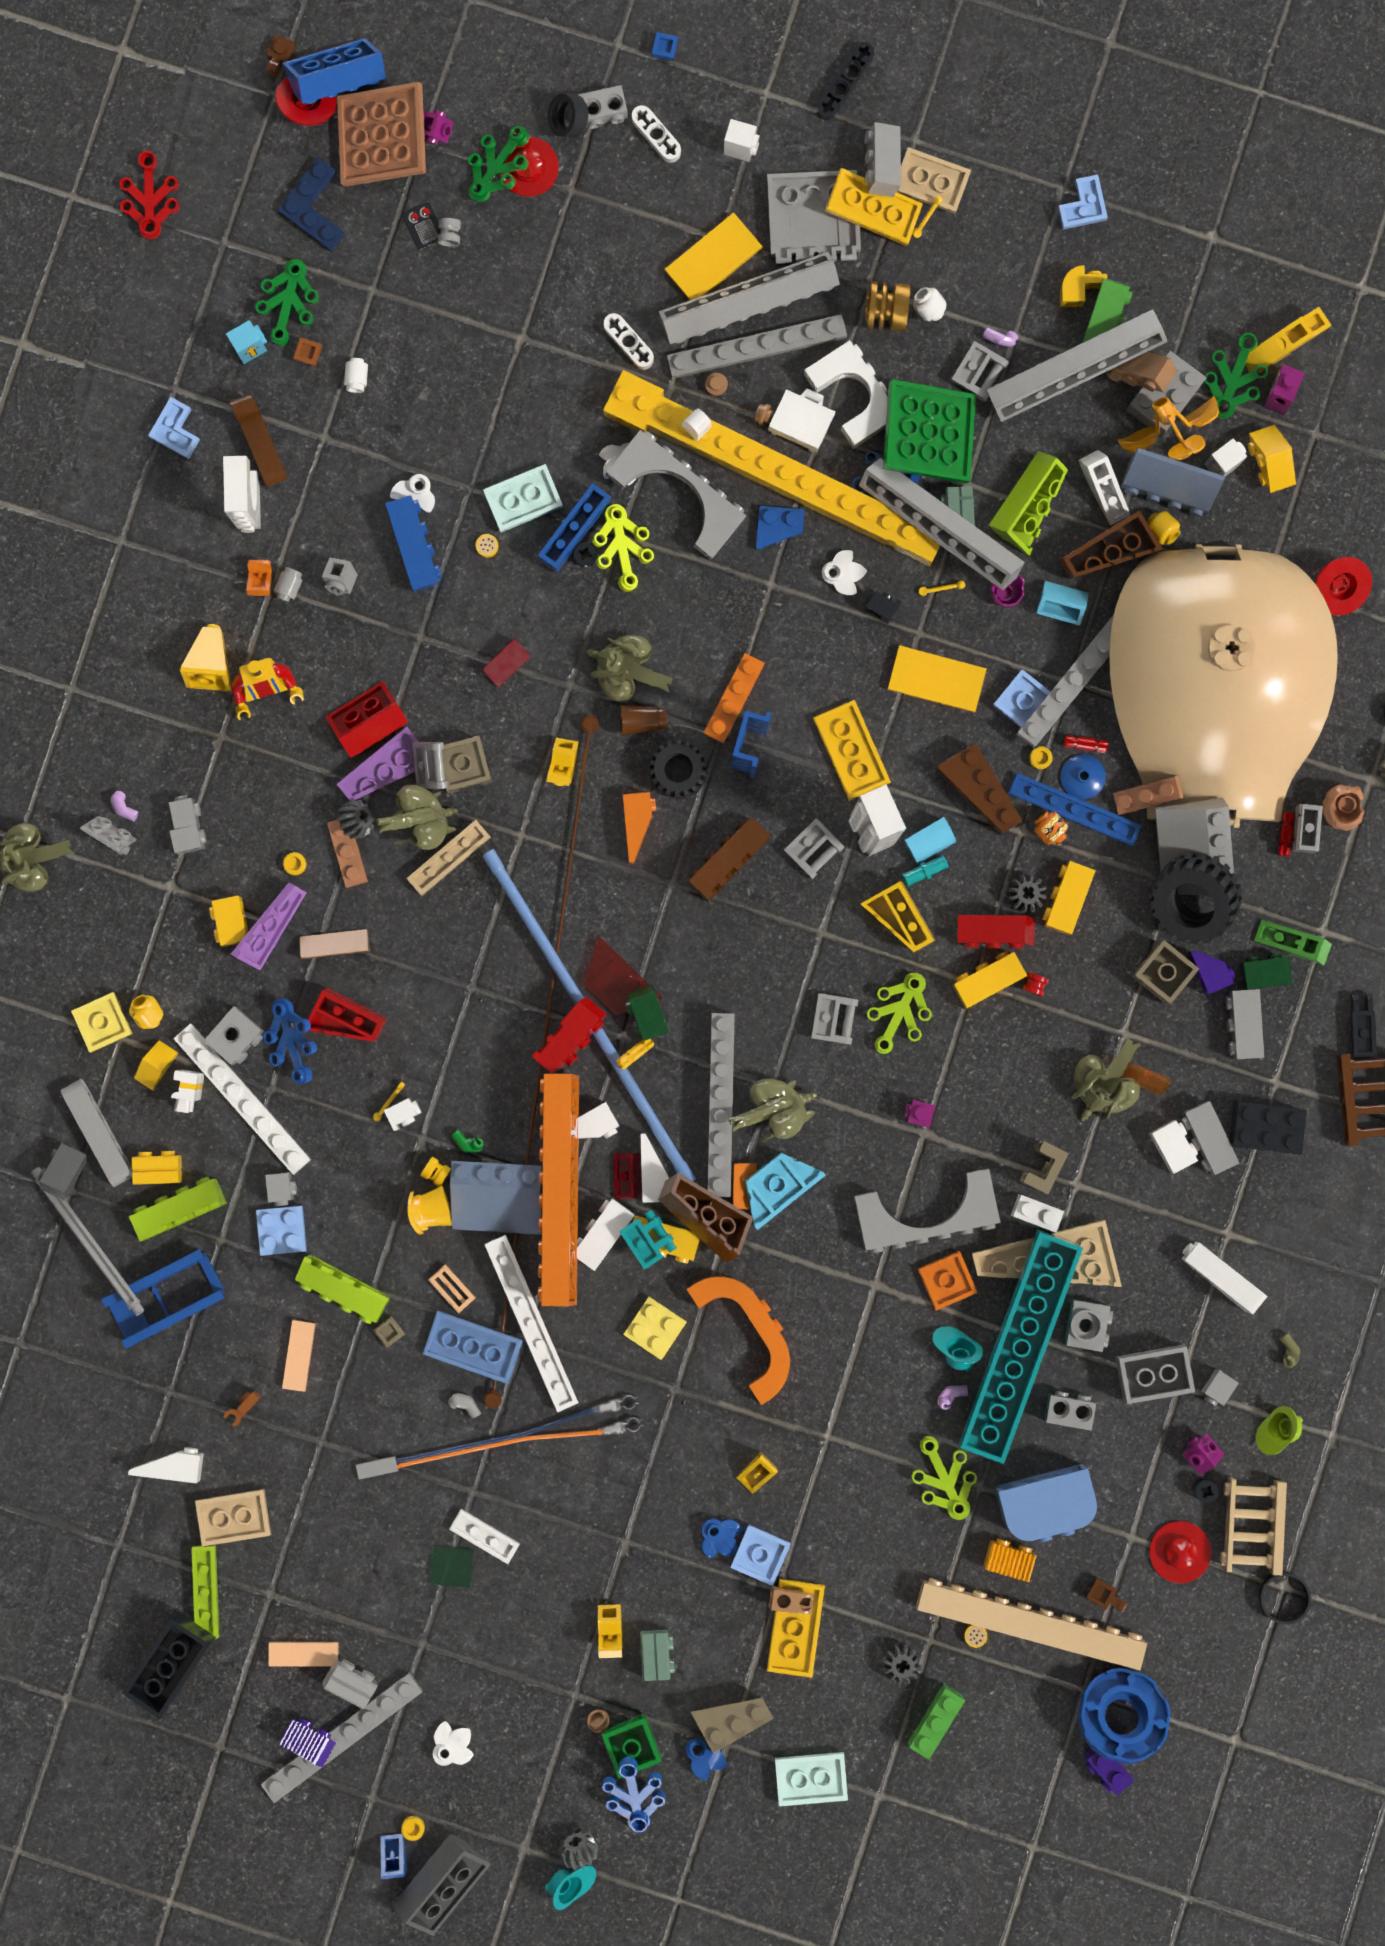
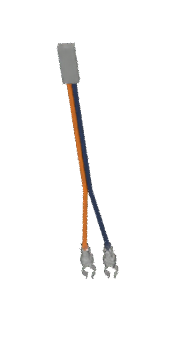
M610 1399L607 1402L593 1406V1408L525 1432L403 1458L392 1456L356 1464L358 1478L364 1479L397 1472L399 1468L527 1440L623 1434L626 1432L625 1424H628V1422L617 1421L592 1431L527 1436L592 1412H617L621 1410V1407H626L620 1405L622 1401L619 1399Z

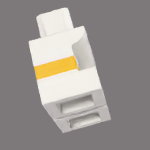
M176 1070L174 1072L173 1080L180 1081L179 1092H175L171 1096V1098L176 1099L174 1111L193 1112L195 1101L201 1099L204 1073L188 1070Z

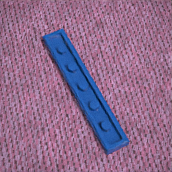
M1019 773L1015 774L1007 793L1048 812H1056L1060 817L1131 847L1134 846L1142 826Z

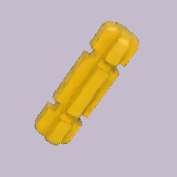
M642 1039L616 1061L620 1069L625 1070L654 1046V1042L651 1039L645 1041Z

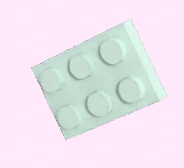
M546 464L483 489L500 532L563 507Z
M844 1752L775 1758L779 1806L848 1800Z

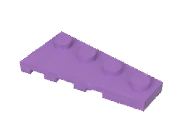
M407 727L404 728L337 783V786L350 801H354L415 772L412 743L419 741Z
M289 882L233 950L231 955L261 970L307 892Z

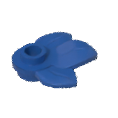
M711 1518L705 1521L701 1528L704 1537L701 1546L704 1554L708 1558L714 1557L717 1552L725 1556L735 1555L737 1543L734 1538L744 1531L742 1526L732 1519L720 1521ZM712 1528H717L714 1534H710Z
M693 1738L688 1741L685 1749L686 1754L691 1759L692 1772L699 1779L707 1781L710 1770H721L727 1767V1761L722 1752L719 1750L713 1754L705 1738ZM695 1745H698L700 1747L699 1754H695L693 1752V1747Z

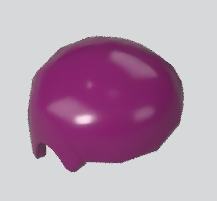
M1018 574L1017 578L1004 590L992 583L990 591L994 602L1006 608L1017 605L1025 594L1024 579Z

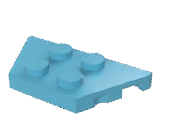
M778 1153L745 1180L754 1227L757 1230L760 1229L826 1176L824 1172L786 1154Z

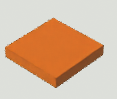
M960 1251L917 1268L935 1311L978 1293Z

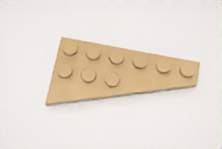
M1105 1220L1057 1231L1056 1233H1049L1080 1244L1083 1247L1071 1283L1122 1287ZM1034 1237L972 1252L977 1276L1019 1278Z

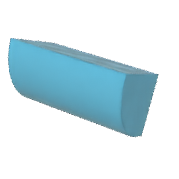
M1045 581L1036 614L1080 626L1086 610L1089 593Z
M944 817L904 840L905 846L917 865L956 843L954 834Z

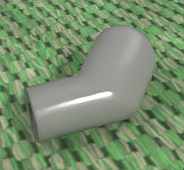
M457 1393L453 1394L448 1400L451 1408L466 1409L471 1419L481 1414L475 1401L469 1395Z

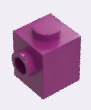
M911 1100L910 1104H906L904 1117H907L906 1122L930 1128L935 1105Z

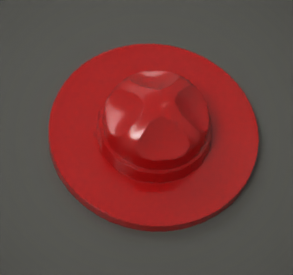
M285 78L277 88L276 104L279 111L290 121L300 125L312 126L327 121L333 115L336 108V96L320 98L312 104H302L294 95L288 78Z
M529 137L527 144L520 147L516 146L505 162H512L517 155H523L528 160L529 165L525 170L509 172L516 181L515 186L509 190L523 197L538 196L549 190L556 181L559 171L558 158L553 148L539 138Z
M1341 557L1324 566L1319 572L1315 584L1324 597L1331 615H1346L1358 609L1365 602L1371 591L1372 576L1369 568L1361 560L1354 557Z
M1174 1521L1162 1526L1154 1534L1150 1543L1149 1555L1152 1566L1161 1577L1174 1583H1188L1196 1580L1206 1571L1211 1559V1546L1206 1534L1199 1527L1186 1521Z

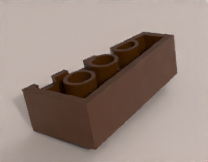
M1139 510L1063 556L1058 562L1067 577L1072 579L1160 551L1162 547Z
M976 743L936 766L935 770L1000 835L1022 822L1021 817Z
M752 817L748 821L744 818L736 827L738 831L732 837L728 835L720 843L722 847L716 853L714 851L711 852L704 860L706 864L701 869L697 867L690 874L689 885L708 903L771 838V835Z
M679 1173L667 1179L658 1200L724 1262L727 1263L740 1256L753 1217Z

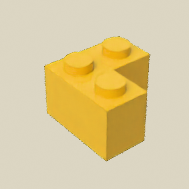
M1272 425L1249 433L1250 443H1248V450L1251 456L1256 457L1258 466L1261 469V473L1258 474L1261 485L1266 486L1270 493L1296 485L1292 447L1278 428Z

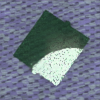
M433 1546L432 1563L429 1565L431 1568L430 1585L470 1588L471 1574L474 1570V1566H472L473 1549Z

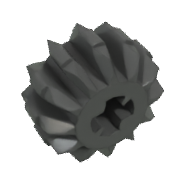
M361 800L348 801L337 811L339 815L337 821L340 822L339 828H342L343 834L348 835L350 839L363 838L374 829L372 824L374 819L371 817L372 811H369L368 805L363 804Z
M1031 874L1028 877V881H1026L1024 875L1020 876V882L1014 879L1012 883L1016 888L1008 889V892L1015 893L1014 896L1008 898L1009 901L1017 900L1013 908L1016 909L1021 904L1022 913L1026 912L1027 906L1030 912H1035L1034 904L1039 908L1043 906L1038 899L1045 900L1047 898L1046 895L1040 894V892L1046 890V886L1039 888L1037 885L1042 880L1039 878L1033 883L1034 876ZM1023 888H1025V890L1031 889V899L1029 897L1026 899L1023 897Z
M896 1645L894 1646L896 1653L893 1654L889 1650L886 1652L891 1659H883V1663L889 1665L883 1668L884 1673H890L888 1676L890 1681L897 1677L896 1683L898 1685L902 1683V1678H905L906 1684H910L909 1676L917 1679L918 1676L914 1671H921L922 1669L920 1665H917L921 1658L920 1656L914 1657L916 1654L915 1649H911L908 1652V1646L904 1645L902 1651H900ZM902 1660H905L907 1666H903V1669L900 1670L897 1663L900 1664Z
M581 1830L579 1833H575L573 1831L572 1835H565V1840L559 1842V1856L566 1868L572 1867L574 1871L578 1867L584 1869L585 1865H592V1860L597 1859L598 1845L590 1832L585 1833Z

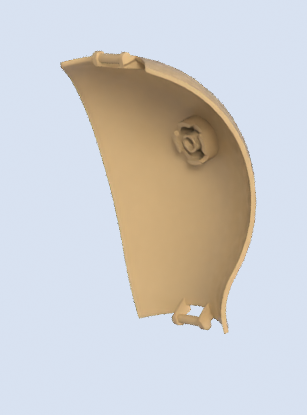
M1196 544L1195 549L1151 553L1132 571L1120 593L1112 621L1109 652L1110 678L1115 711L1121 733L1138 770L1142 784L1145 785L1178 776L1184 797L1147 808V819L1156 820L1155 808L1223 798L1229 806V810H1234L1233 816L1230 817V826H1233V828L1240 827L1241 819L1280 822L1282 821V810L1289 785L1315 745L1327 719L1333 699L1337 676V639L1326 601L1316 584L1302 569L1278 554L1243 550L1240 544H1235V547L1202 546V544ZM1206 555H1234L1235 560H1207ZM1229 645L1234 649L1232 654H1230V650H1226V647Z

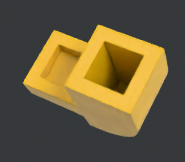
M1084 265L1070 270L1060 288V307H1083L1085 303V289H1100L1102 280L1107 278V274H1101L1100 271H1090L1088 274H1085Z
M556 738L547 782L557 786H569L571 784L578 741Z
M621 1604L598 1605L599 1658L622 1657Z

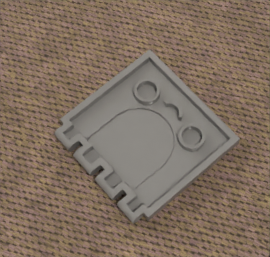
M847 170L857 175V170ZM839 171L767 174L771 256H775L776 264L792 263L791 255H796V263L814 257V254L820 255L826 252L830 254L834 261L837 260L836 253H840L841 261L857 260V252H861L860 226L825 211Z

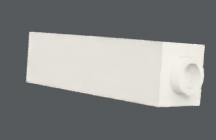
M1189 1243L1183 1250L1184 1256L1182 1260L1243 1311L1254 1314L1268 1297L1201 1243Z

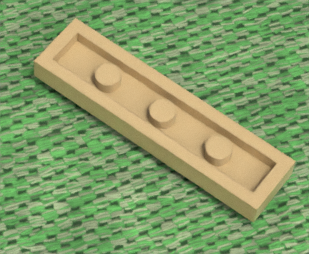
M475 820L407 877L408 881L423 896L491 837Z

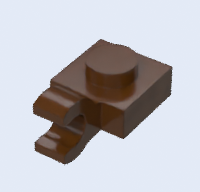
M274 35L266 54L267 58L271 59L266 69L269 71L268 75L277 78L282 63L291 60L296 48L294 41Z
M1096 1577L1086 1595L1088 1600L1105 1610L1109 1604L1122 1612L1128 1606L1127 1602L1115 1596L1117 1592L1115 1587Z

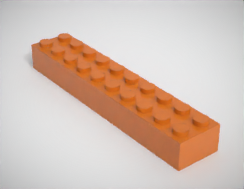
M544 1074V1079L540 1081V1091L544 1093V1102L540 1103V1115L543 1116V1125H540V1139H543V1148H540L539 1159L540 1162H543V1171L539 1173V1183L543 1185V1194L539 1195V1208H542V1217L539 1218V1231H542V1241H539L538 1252L539 1255H542V1264L538 1266V1276L542 1278V1287L538 1288V1300L541 1301V1306L577 1305L578 1122L577 1138L575 1135H571V1130L576 1129V1119L579 1117V1076L574 1074Z

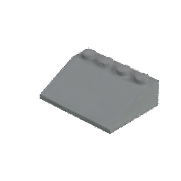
M1223 798L1155 808L1160 872L1175 857L1180 855L1185 857L1187 853L1194 852L1196 856H1199L1200 853L1208 854V858L1212 859L1214 856L1219 858V863L1222 865L1226 863L1230 867V873H1234L1229 806ZM1182 884L1178 886V895H1210L1204 888L1195 884Z

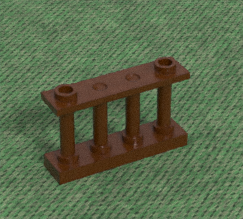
M1350 1054L1336 1055L1345 1146H1358V1141L1361 1138L1385 1136V1127L1360 1129V1127H1357L1356 1121L1359 1115L1385 1113V1104L1358 1106L1354 1100V1095H1357L1358 1092L1385 1090V1081L1356 1083L1352 1079V1072H1355V1070L1385 1067V1058L1354 1061L1350 1058Z

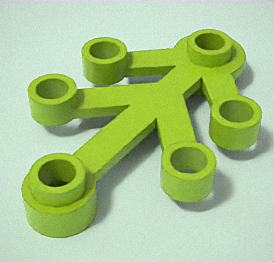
M910 973L904 978L903 983L889 988L882 987L877 991V997L881 1001H886L892 995L905 992L901 1001L880 1008L873 1007L867 1011V1017L871 1021H877L882 1016L894 1013L884 1035L878 1037L874 1043L878 1053L887 1054L892 1050V1038L903 1017L908 1029L907 1036L909 1040L913 1042L920 1040L922 1033L916 1027L909 1006L913 996L919 1009L918 1018L921 1021H928L932 1016V1012L927 1008L922 994L926 982L921 974ZM912 980L918 981L919 985L917 988L911 987L910 982ZM881 990H886L888 992L887 998H882L880 996ZM871 1010L878 1012L877 1018L873 1019L870 1017ZM922 1010L928 1011V1018L923 1019L920 1013ZM916 1030L919 1033L917 1039L911 1038V1031ZM885 1040L888 1042L887 1049L880 1047L881 1041Z
M925 1436L920 1441V1449L924 1454L929 1455L940 1479L927 1475L922 1470L917 1469L912 1472V1480L916 1484L924 1483L946 1491L949 1500L935 1496L930 1490L924 1491L921 1499L926 1505L934 1504L946 1508L953 1519H965L970 1513V1504L967 1498L971 1486L977 1481V1476L970 1470L963 1474L964 1483L959 1495H957L954 1486L961 1466L967 1460V1455L963 1450H956L953 1453L949 1474H947L937 1453V1440L932 1436ZM932 1442L934 1445L933 1449L927 1450L925 1448L926 1443ZM958 1453L964 1454V1459L962 1461L956 1460V1455ZM916 1473H922L923 1478L920 1481L914 1479ZM973 1474V1481L967 1482L966 1475ZM928 1493L933 1496L929 1502L924 1500V1496ZM960 1504L963 1506V1510L957 1513L955 1506Z

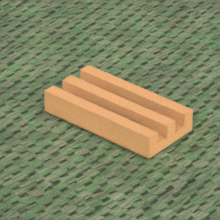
M446 1264L428 1279L458 1314L476 1298ZM444 1271L469 1297L467 1300H465L464 1297L455 1289V1287L445 1278V1276L442 1274ZM437 1277L462 1303L460 1307L435 1280Z

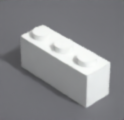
M612 1199L610 1202L608 1200L604 1202L599 1209V1212L602 1214L598 1220L592 1219L585 1230L588 1231V1234L584 1239L578 1238L577 1259L594 1271L621 1235L619 1231L626 1227L635 1216L633 1212L615 1199Z

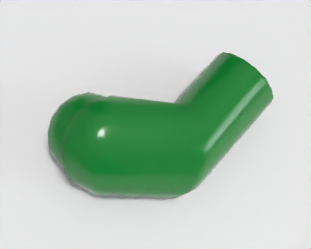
M457 1130L450 1136L464 1153L480 1152L484 1146L481 1138H466L460 1130Z

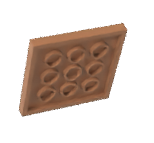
M420 82L337 96L341 185L346 187L426 173L423 89Z

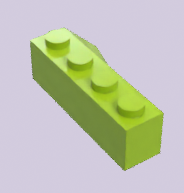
M1038 451L989 524L992 530L1000 538L1030 556L1033 550L1030 546L1034 537L1038 538L1041 532L1039 526L1043 517L1048 516L1051 509L1049 508L1052 497L1057 496L1068 469L1057 457Z
M208 1176L197 1181V1186L189 1189L186 1186L176 1190V1196L168 1199L166 1195L154 1200L156 1205L149 1208L143 1205L134 1209L135 1214L129 1216L139 1241L147 1240L227 1204L217 1179L210 1180Z
M312 1255L304 1257L295 1278L296 1281L300 1282L298 1285L300 1288L308 1292L311 1289L320 1293L319 1298L329 1303L331 1300L339 1303V1308L345 1312L351 1313V1311L360 1314L359 1319L368 1324H371L372 1321L378 1322L391 1298Z

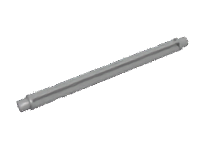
M37 1167L31 1173L36 1179L35 1182L40 1186L38 1177L42 1170L40 1167ZM43 1191L126 1303L128 1309L132 1310L136 1316L143 1313L144 1308L140 1304L141 1301L129 1288L66 1200L64 1201Z

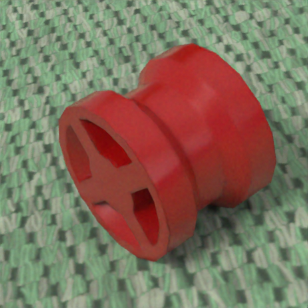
M1028 972L1026 976L1028 980L1023 985L1022 990L1043 997V989L1048 984L1049 979Z

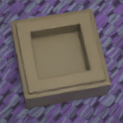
M393 1316L373 1330L386 1348L405 1335V1332Z

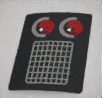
M425 203L402 214L418 250L438 242L440 229L438 228V220L430 203Z

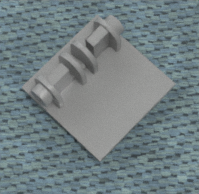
M97 816L80 827L89 836L107 845V847L120 855L122 853L127 855L130 850L129 845L137 840L131 836L129 831L119 829L105 817Z

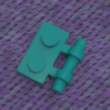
M652 1210L644 1214L649 1221L646 1225L643 1226L638 1218L619 1231L644 1270L664 1257L659 1250L661 1247L665 1246L669 1253L677 1248L672 1241L674 1238L670 1233L666 1232L661 1224L662 1220L659 1216L656 1217ZM652 1228L660 1238L656 1243L648 1234V1231Z

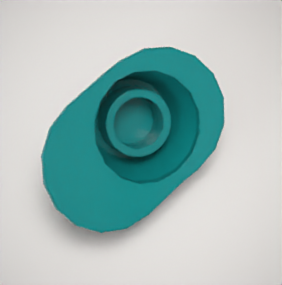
M949 1326L940 1327L933 1333L932 1340L934 1345L945 1355L948 1365L956 1370L971 1371L974 1363L983 1356L982 1347L957 1328Z
M586 1865L584 1869L580 1867L573 1872L563 1869L555 1873L550 1882L545 1886L546 1891L553 1898L554 1908L557 1910L565 1909L573 1901L585 1894L595 1882L596 1870L593 1866Z

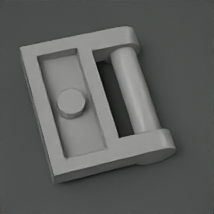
M974 341L951 382L972 394H976L978 399L986 401L989 397L987 389L993 386L1000 372L1007 367L1009 362ZM990 360L995 365L982 387L979 388L975 384Z
M443 742L412 743L416 785L426 789L448 788V783L444 776Z
M816 818L784 851L813 879L817 875L816 872L837 851L841 852L845 847ZM828 840L831 846L809 866L805 861Z
M818 993L811 1038L852 1045L853 1038H850L855 1007H858L859 1000ZM843 1004L846 1005L842 1035L838 1036L835 1035L839 1006Z

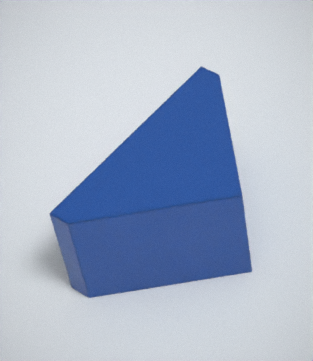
M402 1834L380 1836L381 1879L405 1877L408 1867L404 1836Z

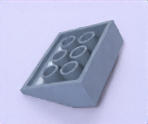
M1138 448L1128 462L1120 488L1125 489L1124 492L1129 495L1137 496L1140 494L1146 496V500L1159 503L1161 501L1167 503L1169 508L1175 510L1182 508L1188 510L1189 514L1202 517V515L1206 516L1209 513L1225 480V476Z
M452 1161L450 1178L452 1229L542 1235V1231H539V1218L542 1217V1208H539V1195L543 1194V1185L539 1183V1173L543 1171V1166Z

